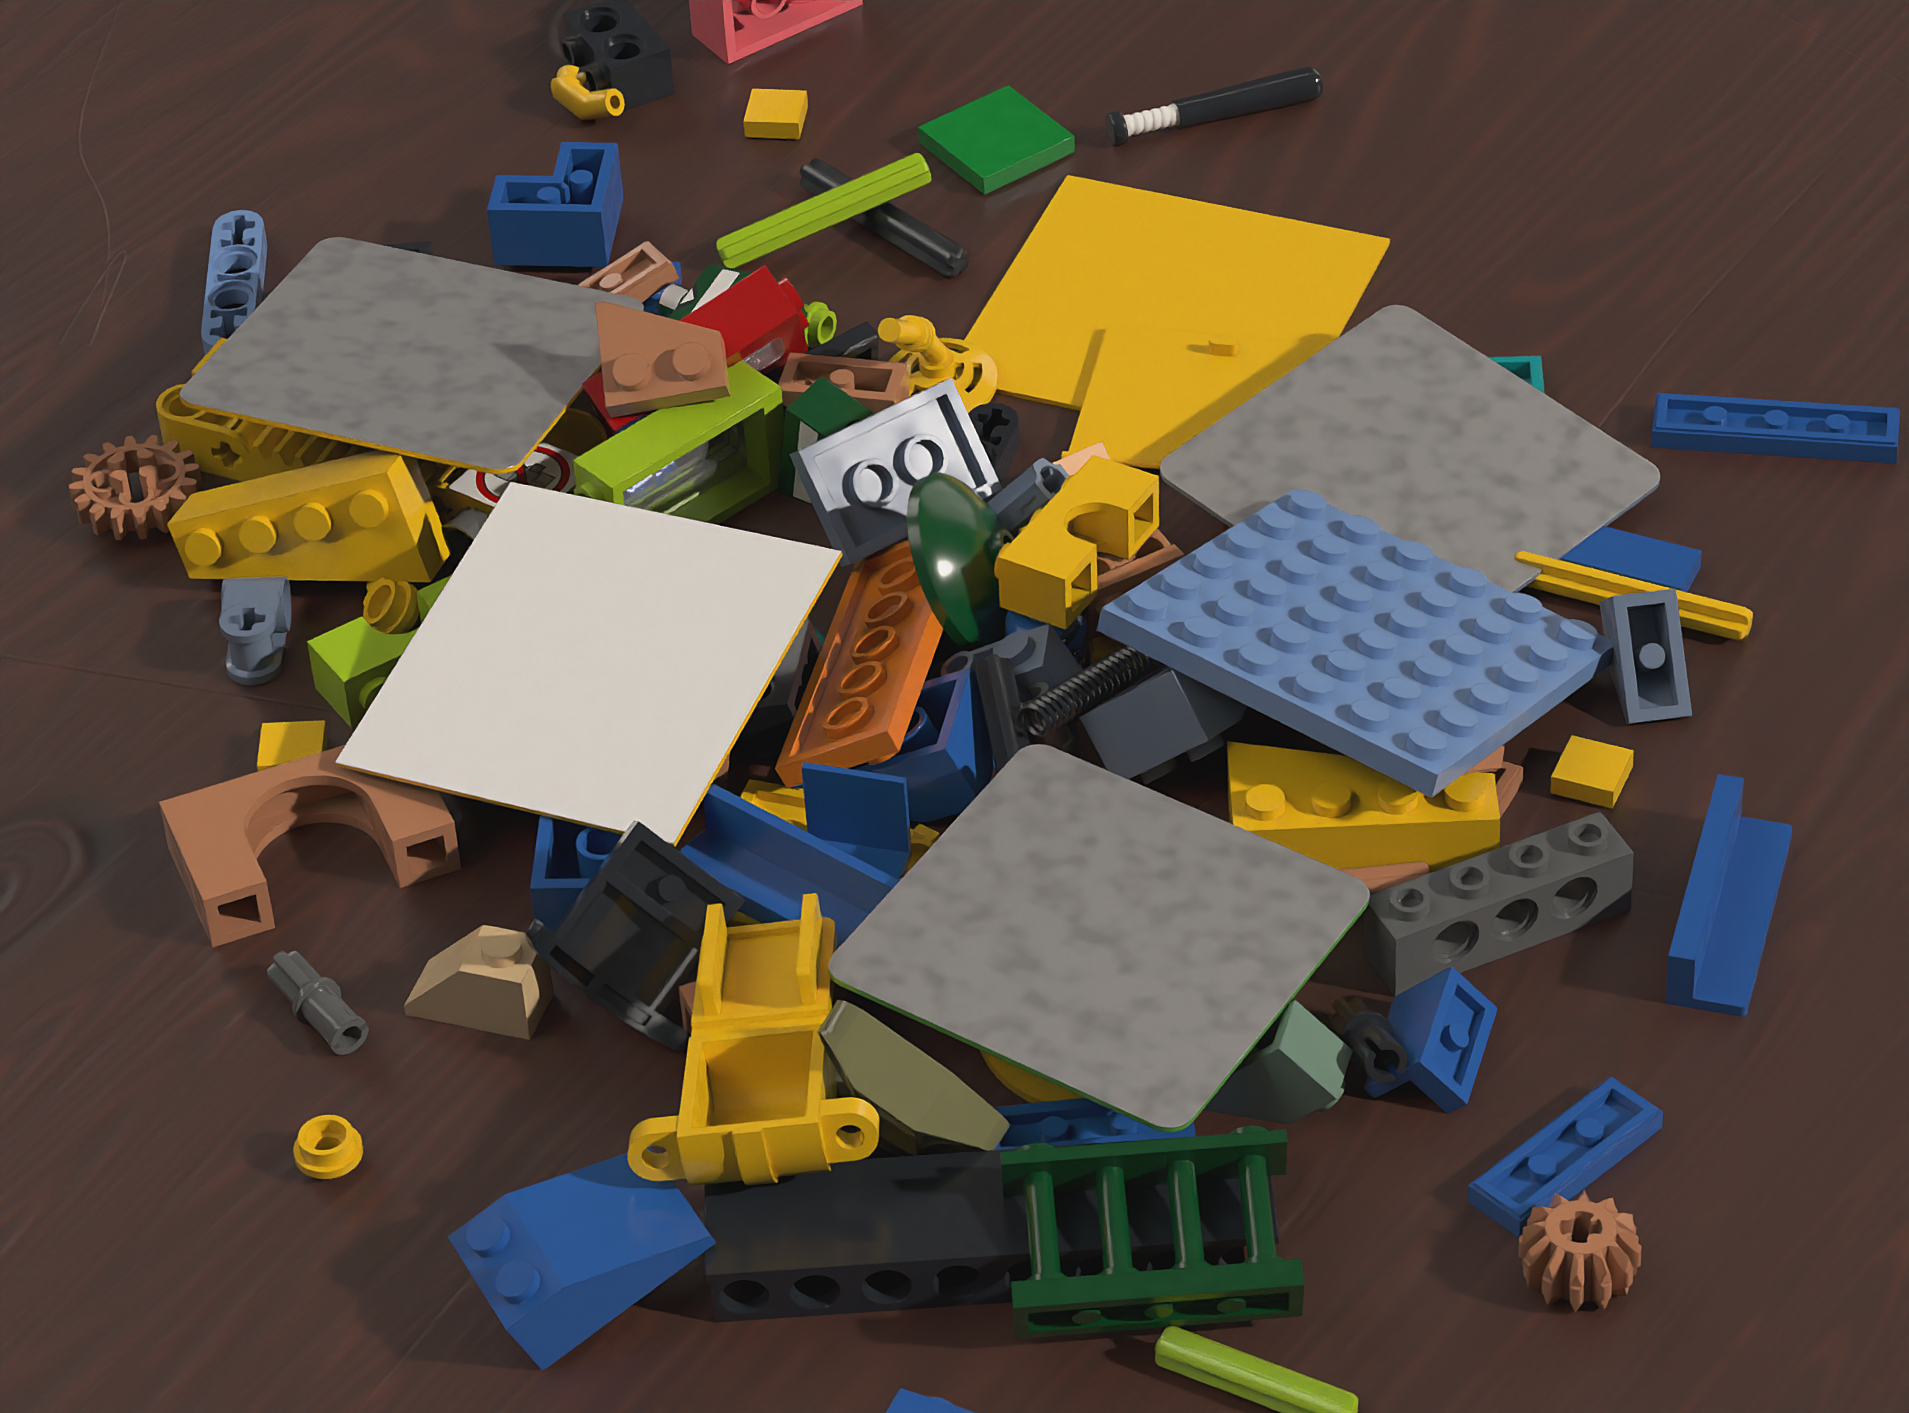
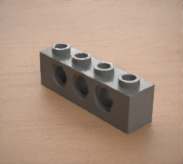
M1597 812L1370 895L1369 904L1364 910V956L1396 997L1398 994L1450 966L1459 973L1627 912L1631 910L1634 852L1601 812Z

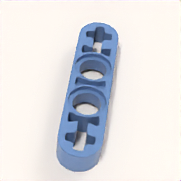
M249 210L231 211L220 216L213 225L201 326V337L205 355L221 337L227 339L226 334H233L262 303L268 246L263 219L258 213ZM242 238L243 245L236 244L237 239ZM248 269L241 273L225 274L231 270ZM245 304L239 308L220 309L227 305Z

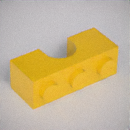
M1092 455L1074 475H1069L1065 479L1060 491L1043 509L1039 508L1034 512L1029 524L1011 543H1006L999 551L994 573L995 577L999 579L1000 607L1066 630L1098 595L1097 552L1109 553L1129 560L1159 527V476Z

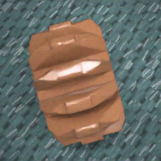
M1585 1190L1578 1200L1568 1201L1555 1193L1549 1208L1533 1207L1531 1216L1527 1220V1226L1523 1227V1235L1519 1237L1518 1256L1522 1258L1523 1275L1527 1281V1288L1542 1289L1547 1305L1561 1299L1569 1300L1575 1313L1583 1302L1591 1301L1605 1310L1611 1295L1627 1296L1629 1287L1633 1283V1276L1637 1274V1267L1641 1265L1642 1246L1638 1244L1639 1236L1636 1235L1637 1228L1633 1222V1215L1618 1213L1613 1197L1599 1203L1590 1202Z

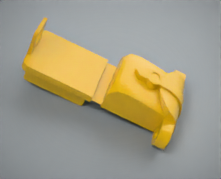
M817 893L803 894L801 919L726 927L722 904L707 905L691 1019L692 1033L688 1042L680 1112L677 1116L646 1119L637 1124L632 1130L627 1160L633 1172L641 1178L650 1181L687 1179L690 1186L743 1181L747 1186L777 1183L779 1177L831 1172L830 1163L860 1160L869 1156L875 1150L879 1138V1115L876 1109L865 1100L853 1097L836 1099L837 1088L834 1065L817 1032L832 1010L834 981L829 975L828 965L831 956L835 953L838 946L835 921L821 916ZM846 1125H853L861 1130L856 1133H847L840 1128ZM661 1146L667 1151L657 1154L650 1152L647 1147Z

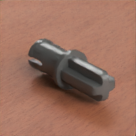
M280 951L273 956L274 963L267 969L268 978L293 1004V1015L302 1024H311L331 1046L330 1048L336 1054L345 1055L357 1050L366 1040L369 1028L362 1017L357 1016L342 1000L341 990L337 983L331 978L321 977L297 951L288 954L285 951Z

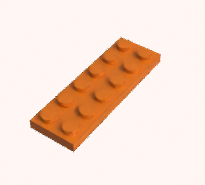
M909 540L878 550L856 561L775 766V770L786 788L803 783L801 767L804 762L847 769L866 762L871 765L885 762L900 751L943 631V627L934 615L919 582L911 555Z

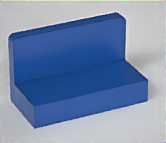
M1452 966L1398 994L1393 1000L1387 1020L1393 1029V1038L1404 1047L1408 1055L1407 1067L1401 1075L1391 1063L1387 1066V1069L1396 1080L1380 1083L1367 1076L1364 1090L1373 1098H1377L1410 1080L1447 1114L1467 1105L1498 1008Z

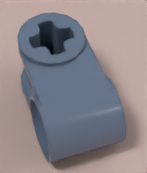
M287 576L225 578L222 583V608L219 624L222 636L229 641L226 656L228 676L234 682L242 685H258L273 680L280 674L283 667L286 634L291 626L289 580Z

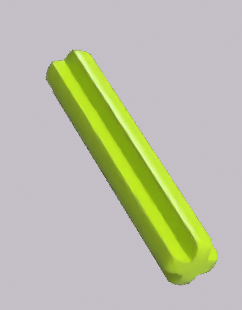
M1176 1326L1166 1327L1161 1337L1157 1340L1155 1362L1158 1366L1280 1413H1358V1398L1351 1392Z

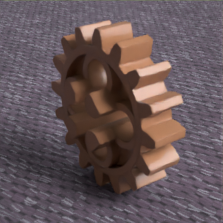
M151 435L142 444H136L133 436H126L124 446L118 448L109 442L103 443L104 454L101 456L85 454L83 456L85 468H73L71 472L73 483L69 484L73 509L77 511L79 523L81 525L91 523L93 533L96 535H100L108 529H113L115 540H122L128 531H136L140 540L147 539L148 529L157 527L164 533L169 532L168 522L188 497L193 493L204 490L199 464L195 463L194 453L191 450L181 452L179 441L172 440L164 446H160L157 435ZM139 472L144 500L138 503H134L129 474Z

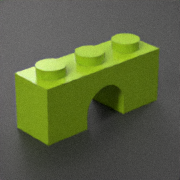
M451 576L416 591L421 624ZM361 616L307 641L315 688L351 729L359 725L419 628L403 634H385L372 628Z

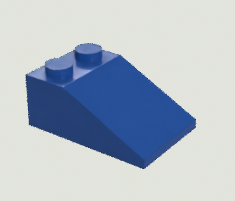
M970 667L925 681L900 751L890 759L879 764L871 765L866 762L847 768L905 777L909 821L930 822L950 815L959 816L990 783L995 764L973 669ZM803 783L793 787L803 789Z
M647 1147L650 1152L655 1153L651 1147ZM627 1153L505 1194L448 1236L451 1244L506 1331L542 1371L716 1243L674 1180L650 1181L641 1178L630 1168Z

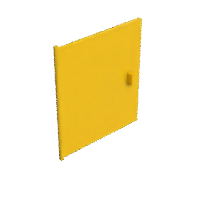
M1108 323L1069 451H1062L1061 459L1099 442H1103L1111 461L1130 467L1160 469L1161 462L1166 456L1329 344Z

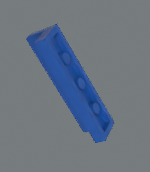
M1717 775L1668 954L1665 1004L1740 1017L1748 1013L1792 840L1793 828L1785 823L1741 817L1744 778Z
M715 784L709 787L703 798L706 828L679 851L744 900V903L738 910L739 912L762 924L801 919L803 894L817 893L821 916L835 921L838 936L837 949L900 881Z

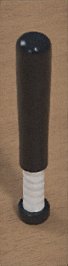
M1303 67L1210 92L1176 99L1169 106L1153 108L1149 111L1144 110L1131 115H1123L1120 111H1113L1105 116L1106 131L1111 144L1119 146L1125 144L1131 135L1135 136L1140 133L1143 134L1174 126L1181 129L1211 121L1316 100L1323 92V81L1316 68Z

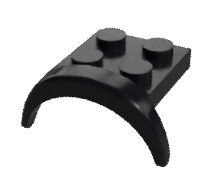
M634 820L551 932L540 920L534 919L526 930L525 937L532 950L548 966L592 1001L652 1040L673 1050L685 1052L688 1050L691 1034L662 1016V1013L679 992V986L684 985L699 964L707 905L722 904L727 926L744 903V900L641 822Z

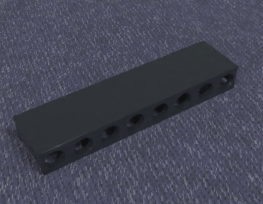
M1120 1142L1077 1144V1145H1062V1146H1054V1147L1057 1148V1147L1095 1145V1144L1120 1143ZM1017 1149L860 1159L830 1163L831 1172L779 1177L777 1183L747 1186L743 1181L704 1185L705 1227L716 1242L705 1251L706 1282H710L715 1323L1011 1303V1282L1022 1280L1012 1277L1008 1269L1019 1262L1031 1261L1025 1195L1003 1197L1000 1152L1016 1151ZM1267 1176L1275 1244H1279L1272 1177ZM1239 1178L1198 1181L1196 1186L1204 1261L1211 1264V1266L1228 1265L1221 1256L1232 1248L1246 1246ZM1168 1184L1125 1187L1132 1266L1139 1271L1159 1270L1151 1264L1150 1260L1160 1253L1174 1251ZM1096 1190L1053 1193L1060 1272L1067 1277L1090 1276L1083 1272L1079 1265L1091 1257L1102 1256ZM958 1265L968 1266L979 1272L975 1280L961 1286L947 1285L937 1277L941 1270ZM885 1270L897 1271L908 1277L901 1287L889 1291L874 1289L867 1284L865 1279L873 1273ZM812 1275L826 1276L836 1281L835 1287L830 1292L815 1296L801 1293L796 1289L794 1283L801 1278ZM750 1280L762 1284L765 1290L754 1299L736 1300L725 1294L724 1287L735 1281Z

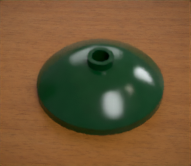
M936 472L920 478L914 484L908 499L907 530L915 570L934 615L949 637L964 651L970 652L1003 640L1005 638V619L1008 610L1000 607L999 579L995 577L994 567L999 551L1006 543H1011L1014 540L1013 536L1005 529L994 510L963 481L942 472Z

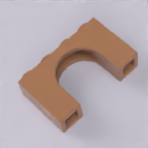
M345 745L160 801L159 806L168 849L213 948L275 928L267 882L257 862V858L262 850L276 837L300 826L332 822L350 825L366 832L380 847L399 888L460 870L461 862L455 824L439 791L337 767L335 761Z

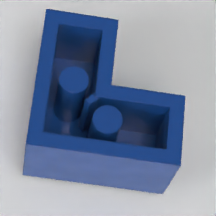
M561 142L553 176L496 175L487 207L494 265H517L525 268L534 266H573L580 269L608 266L624 200L618 143Z

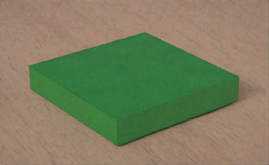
M1009 85L918 126L919 143L984 195L1075 152V136Z

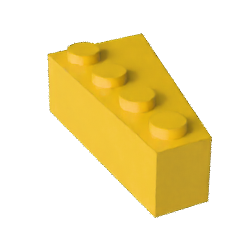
M379 449L193 493L167 524L188 576L191 579L287 576L288 580L376 581L384 576L394 582H431L452 552L416 458Z
M1227 741L1230 823L1335 869L1423 861L1427 863L1430 873L1500 848V812L1495 774L1483 772L1463 774L1431 798L1349 756Z

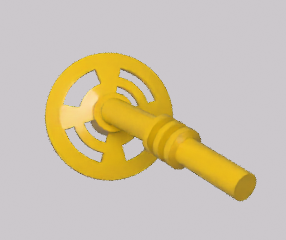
M906 315L899 319L886 318L880 322L878 326L880 338L883 341L895 343L902 349L888 362L903 363L907 359L905 363H907L909 397L916 389L923 391L939 382L952 378L967 413L973 408L991 401L998 386V372L992 357L981 347L960 339L938 338L933 324L928 319L920 316ZM949 348H954V349L962 350V351H964V352H962V353H957V352H955V351H953V350H950ZM919 362L920 370L912 374L913 368ZM955 368H964L963 373L957 379ZM973 368H982L980 381L968 393L965 389L973 379Z

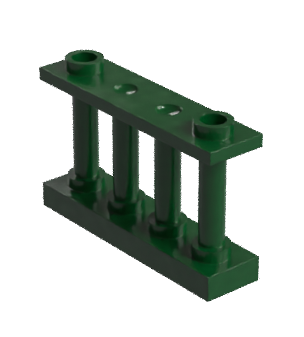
M1245 1126L1237 1128L1229 1134L1057 1148L1046 1143H1031L1019 1147L1016 1151L1000 1152L1003 1197L1025 1195L1032 1276L1026 1281L1011 1282L1015 1339L1303 1316L1304 1279L1301 1259L1283 1260L1281 1257L1276 1256L1267 1177L1286 1175L1288 1144L1286 1129L1268 1131L1260 1126ZM1239 1178L1248 1259L1240 1264L1211 1266V1264L1204 1261L1196 1182ZM1168 1184L1176 1265L1171 1267V1269L1139 1271L1132 1266L1125 1187ZM1096 1190L1104 1270L1098 1275L1067 1277L1060 1272L1053 1193Z

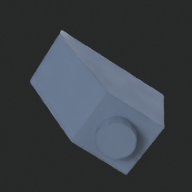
M1676 589L1617 595L1600 601L1604 637L1611 640L1613 645L1612 663L1608 668L1626 723L1631 724L1692 716Z

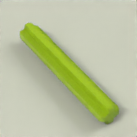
M913 153L718 238L716 241V248L720 259L725 267L731 269L738 268L917 190L931 182L929 167L920 153Z

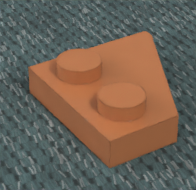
M605 301L595 303L605 405L611 418L731 396L725 343L720 331Z

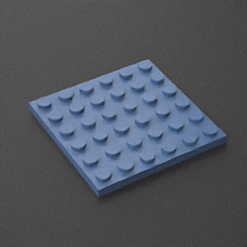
M1296 488L1102 607L1097 631L1431 798L1609 667L1612 663L1613 653L1611 640L1598 634L1592 625L1584 621L1564 618L1542 607L1541 602L1530 595L1512 593L1489 582L1487 577L1478 570L1458 567L1435 556L1433 551L1424 544L1404 541L1381 530L1375 521L1367 517L1350 515L1327 504L1326 499L1321 495Z

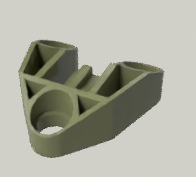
M838 1000L817 1032L834 1065L837 1088L836 1098H859L870 1103L876 1109L880 1121L877 1146L887 1152L901 1157L995 1150L1010 1127L1008 1121L955 1074L857 1006L843 1000ZM854 1126L857 1132L861 1130L860 1128Z

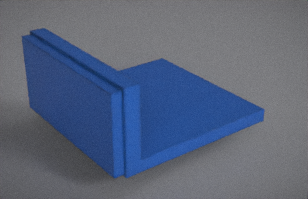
M804 762L801 769L807 832L896 879L904 877L912 856L906 778Z

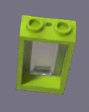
M744 361L737 362L727 368L730 397L658 409L574 459L573 466L576 482L574 495L715 525L720 524L778 488L784 431L781 386Z

